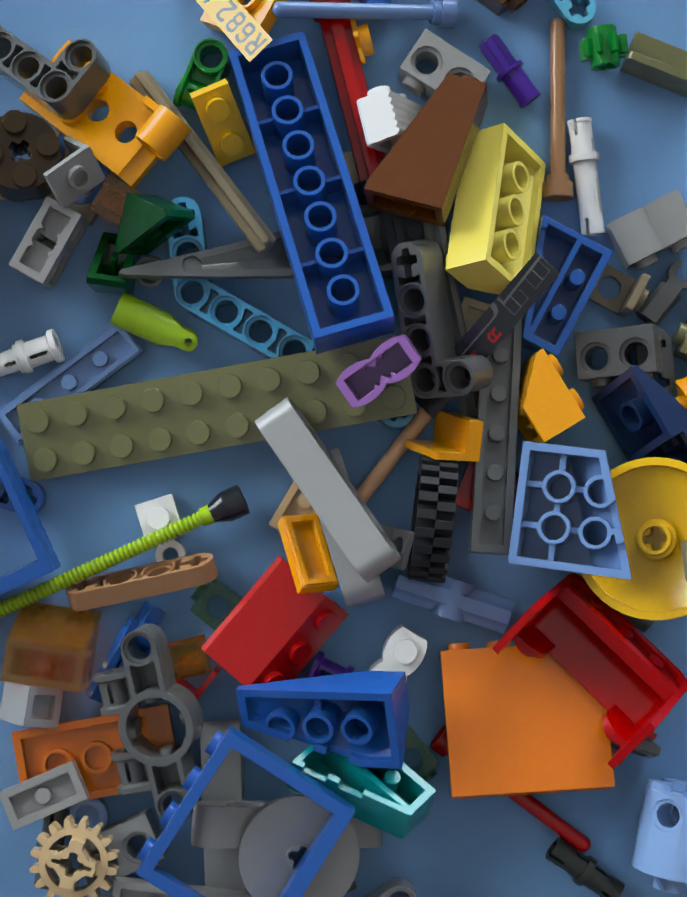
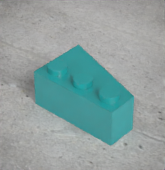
M313 745L306 748L291 762L293 766L355 805L353 818L402 840L428 815L437 791L405 763L401 769L359 767L348 763V757L330 751L326 755L313 751ZM286 784V787H287V788H290V789H292V790H294V791L300 793L299 791H297L296 789H294V788L291 787L290 785Z

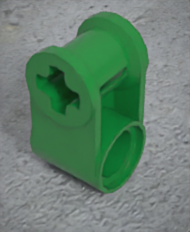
M208 38L197 44L187 69L177 85L173 98L175 106L181 107L185 105L196 110L189 93L225 78L227 80L231 71V64L227 48L221 41ZM211 53H217L222 56L221 63L215 68H207L203 65L204 58Z

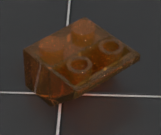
M37 602L21 608L7 639L0 681L79 693L87 691L90 687L101 612L91 610L74 611L71 607Z

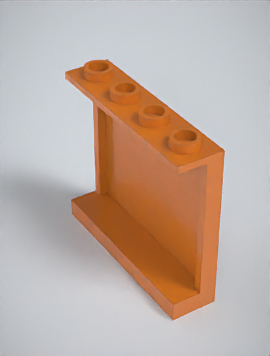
M499 640L487 642L486 648L471 649L470 643H453L447 645V650L440 651L439 663L441 662L450 776V800L610 790L615 787L614 770L607 764L612 758L611 742L606 737L602 724V717L607 710L549 653L541 659L527 657L516 646H510L509 644L497 654L492 648Z

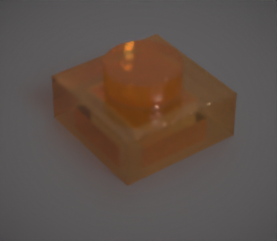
M205 634L168 642L176 680L211 672L209 655L201 649L207 641Z

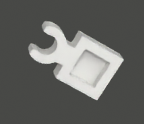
M173 494L134 505L144 537L147 534L150 535L151 532L155 533V530L164 529V526L169 527V524H173L175 521L178 523V520L181 519ZM174 537L173 540H169L167 543L164 542L163 545L159 544L155 553L157 562L166 560L164 554L168 548L176 549L178 557L187 556L183 544L176 541Z

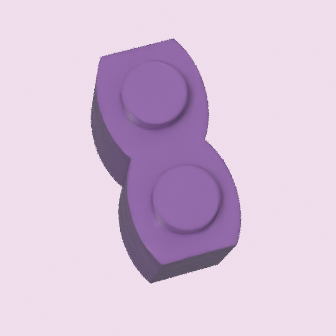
M407 335L395 336L383 342L373 352L371 358L360 360L344 370L337 379L336 385L352 408L360 407L377 398L386 388L387 384L398 382L409 376L417 368L422 357Z

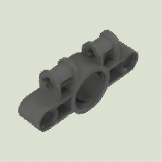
M146 623L129 632L123 638L121 655L124 666L96 673L92 677L93 681L98 683L103 703V707L100 708L101 715L120 714L118 730L124 747L110 753L111 760L116 762L121 783L117 787L118 793L126 795L152 790L156 812L161 819L172 802L171 795L175 794L184 798L188 792L181 786L195 766L191 747L201 735L204 719L201 705L195 695L183 685L176 683L164 631L155 624ZM138 636L145 637L150 642V653L142 652L137 645ZM164 699L173 703L181 711L179 715L180 721L186 727V736L182 745L175 747L174 744H164L159 747L150 743L141 732L142 720L141 717H138V710L143 700H145V704H150ZM193 809L191 810V812H190V814L188 815V817L186 818V820H187V819L190 817V815L193 813Z

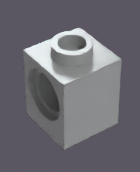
M5 679L0 719L22 727L58 728L64 688L38 681Z

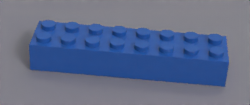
M302 31L273 39L250 62L239 49L228 51L234 82L316 354L394 333V313L305 32Z

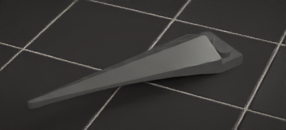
M368 205L361 206L360 209L382 278L393 279L392 252L400 243L425 239L422 221L368 208ZM279 231L273 232L277 242L266 253H258L247 239L191 254L123 268L118 273L120 278L294 279Z

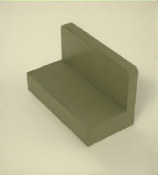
M636 31L620 71L687 97V51Z

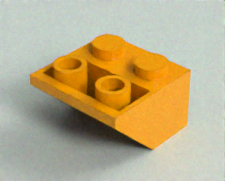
M544 349L539 350L522 364L520 372L517 429L524 440L528 442L544 443L586 418L581 411L584 409L581 397L573 388H567L561 378L563 369L554 355H547Z

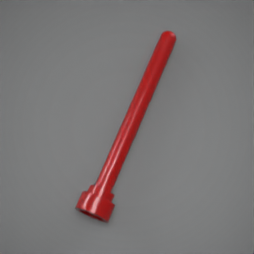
M445 724L437 732L429 746L441 757L448 756ZM507 796L580 852H586L590 849L591 842L588 837L534 796Z

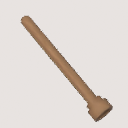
M554 18L550 22V174L546 175V181L543 182L542 199L547 202H567L574 199V183L570 181V175L566 174L565 22L561 18Z

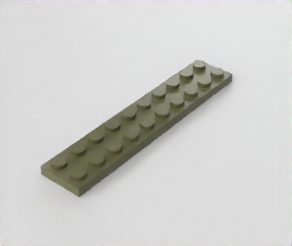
M390 336L358 342L316 354V351L313 350L17 404L16 407L31 481H39L265 441L266 439L258 429L255 420L286 397L291 398L298 406L315 432L417 414L418 410L411 375L398 382L387 384L386 388L377 398L360 407L352 408L337 387L336 381L344 370L360 360L371 358L373 352L383 342L395 337Z

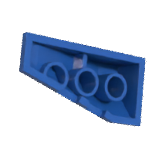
M359 671L241 685L236 689L243 727L284 741L292 738L313 745V751L325 755L330 751L348 757V763L359 767L401 769L404 764L410 712L405 672Z

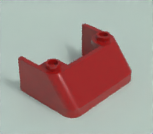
M573 573L567 575L536 601L492 648L499 654L514 641L518 650L527 657L541 659L549 653L607 710L602 717L604 733L611 742L620 746L607 763L612 769L622 762L659 726L687 691V679L680 669L622 613L603 602L591 590L582 576Z

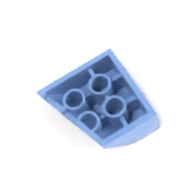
M523 441L508 563L632 580L605 450Z

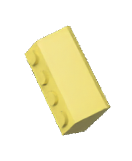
M505 123L479 130L456 192L448 253L445 259V270L466 288L498 295L501 294L535 254L546 163Z

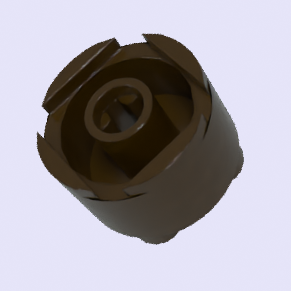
M10 110L0 117V196L13 202L45 198L52 190L43 174L62 161L59 139L53 128L42 118L19 110ZM27 154L29 156L28 160L20 158L17 162L15 161V157L18 155L23 156Z

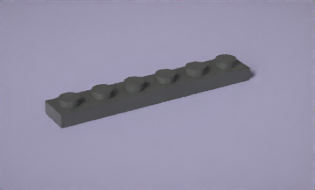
M523 318L487 357L493 368V379L489 386L477 391L476 419L483 421L484 425L480 460L473 463L469 553L509 556L513 525Z

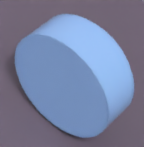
M102 798L81 801L72 805L69 809V815L73 816L75 824H79L84 816H89V827L94 828L98 823L102 822L104 828L109 820V808Z

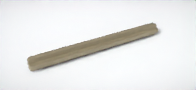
M149 71L136 72L135 76L130 80L131 87L144 97L147 95L157 104L168 108L190 128L191 132L179 145V150L258 253L270 251L277 242L276 237Z

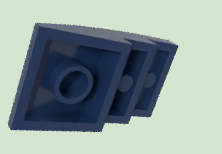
M637 365L630 367L591 398L628 462L647 457H662L687 463V410Z

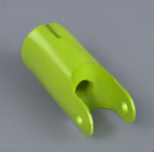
M123 292L109 324L156 345L175 346L187 352L193 351L197 347V333L183 326L170 312ZM190 338L192 341L187 342L185 339Z

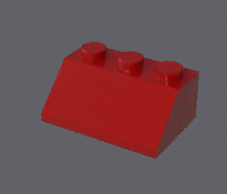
M278 556L203 644L201 649L242 685L292 680L296 678L349 614L324 591L297 594L289 563Z

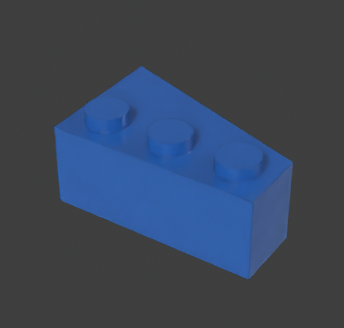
M542 215L539 220L535 253H539L559 272V276L522 317L521 345L535 353L544 349L547 355L552 354L557 358L614 251L545 215Z

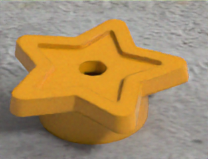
M350 19L361 64H366L365 56L375 54L368 24L365 23L357 26L355 19Z

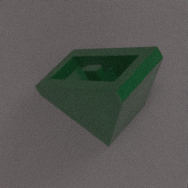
M127 192L115 244L117 254L148 255L194 220L195 215L192 210L157 195Z
M103 232L86 276V283L95 292L122 295L125 292L134 296L136 278H120L118 273L123 268L135 266L140 255L117 254L115 244L118 234Z

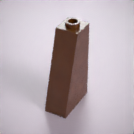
M448 74L367 180L364 191L368 208L441 227L445 226L488 105L486 82H481L469 75L460 77Z

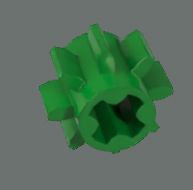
M602 24L589 28L587 30V37L581 38L582 43H579L581 62L590 61L592 71H608L618 68L620 66V58H625V53L629 52L627 34L617 35L616 26L613 24Z

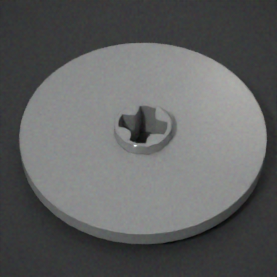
M291 794L269 802L255 813L246 825L238 847L239 872L243 884L251 897L278 896L297 864H294L290 852H298L301 846L304 847L306 852L331 813L330 811L303 794ZM351 821L302 897H343L351 887L360 863L359 840Z

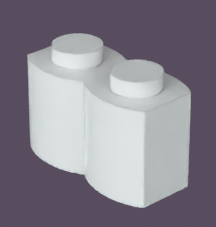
M402 624L398 625L390 632L384 642L382 658L375 661L368 671H402L406 674L407 682V676L419 667L425 657L427 640Z

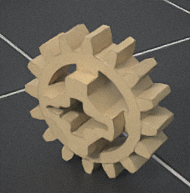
M69 815L64 819V827L55 820L48 826L51 835L42 832L36 838L43 847H34L30 852L32 857L39 859L38 862L29 868L31 873H40L41 875L35 887L41 888L46 885L49 888L46 897H54L56 894L61 897H86L87 895L89 897H101L99 887L108 891L113 884L107 875H116L119 871V866L111 863V861L120 855V850L109 849L108 846L115 838L114 835L110 834L103 837L100 834L104 826L102 822L98 823L94 828L89 827V816H84L79 824H75L73 816ZM72 835L68 845L53 846L55 841L61 837ZM89 841L93 842L97 847L99 854H95ZM72 853L77 854V861L82 863L78 869L73 868L72 860L68 859ZM51 868H53L56 871L59 878L61 879L60 881L54 876V874L51 871ZM94 875L98 876L90 884L77 887L81 878L85 876L91 878Z

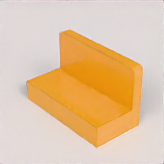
M441 410L435 417L433 440L405 439V448L435 460L479 462L484 422L450 410Z

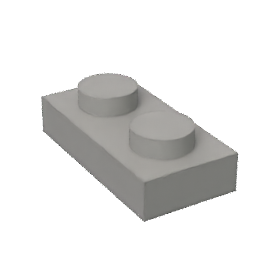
M75 759L0 791V800L13 831L90 797Z

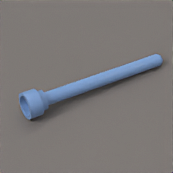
M432 0L430 4L279 1L272 8L273 14L278 18L429 20V23L436 25L438 29H454L458 21L457 0Z

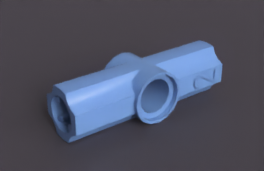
M406 566L405 571L399 570L391 597L415 606L418 605L430 609V613L459 623L466 621L503 634L505 633L514 606V602L508 600V598L477 590L472 584L447 576L445 583L409 580L407 576L408 566Z

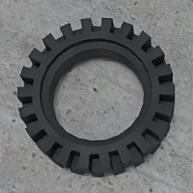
M425 455L420 456L411 520V531L415 533L408 558L407 576L409 580L445 583L455 523L458 461L435 460Z

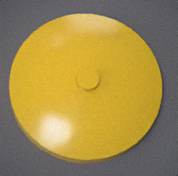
M647 457L626 462L612 469L610 473L632 580L581 574L591 590L603 602L625 615L644 620H671L687 616V581L685 580L681 542L687 540V463L662 457Z

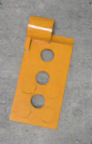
M70 40L63 45L51 62H54L66 46L71 43ZM111 71L104 86L84 111L73 119L58 117L25 92L19 98L28 108L64 136H70L90 146L96 160L132 189H135L159 159L166 162L191 132L190 128L172 111L163 105L157 104L147 95L144 97ZM102 106L109 107V113L105 119L97 122L92 120L96 109ZM129 127L137 128V133L132 141L127 143L120 142V135L125 129Z

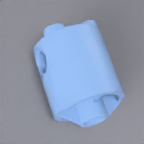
M664 778L663 781L648 779V784L645 785L631 865L643 873L654 876L652 885L654 888L673 894H685L687 884V782L672 778Z

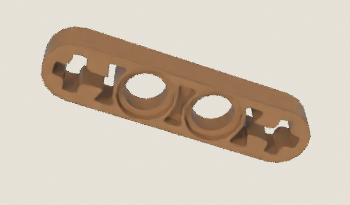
M204 552L91 576L84 581L81 579L80 583L77 582L75 585L72 584L71 587H67L66 594L72 610L85 611L205 585L216 579L219 574L213 554Z

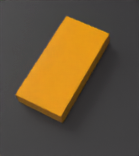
M317 513L281 516L277 525L297 594L335 590L339 582Z

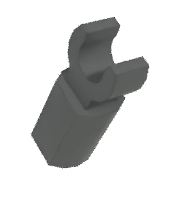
M680 260L670 265L666 272V282L660 281L649 294L641 309L636 311V315L646 324L653 323L659 326L680 300L681 295L679 292L687 289V281H681L676 276V271L682 264Z

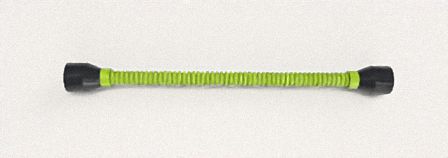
M235 485L218 493L208 505L199 508V511L196 514L193 513L192 516L188 515L187 518L179 519L178 523L175 521L173 524H169V527L164 526V529L160 528L159 531L155 530V533L151 532L146 537L142 536L141 539L138 538L136 541H132V544L129 542L127 545H123V548L118 547V550L114 549L109 554L105 553L100 558L96 557L95 560L92 559L90 562H86V565L83 563L81 566H77V569L73 568L72 571L68 570L63 575L59 574L58 577L55 576L53 579L50 578L49 581L46 580L44 583H40V586L36 585L31 587V589H27L26 592L22 591L17 596L13 595L12 598L9 597L7 600H3V602L0 601V619L3 616L12 614V611L16 612L21 610V608H25L26 605L29 606L31 603L34 604L35 601L38 602L40 599H44V596L49 597V595L58 593V590L62 591L63 588L67 589L72 584L80 583L81 579L84 581L86 578H90V575L95 576V573L99 574L104 572V569L108 570L113 565L117 566L118 563L126 562L127 558L130 560L132 557H136V554L141 555V552L145 553L146 550L150 551V548L154 549L159 544L163 545L164 542L167 543L169 540H173V537L176 539L178 535L182 536V533L187 534V531L191 532L196 527L200 528L201 525L209 526L216 522L234 521L249 514V507L239 486Z

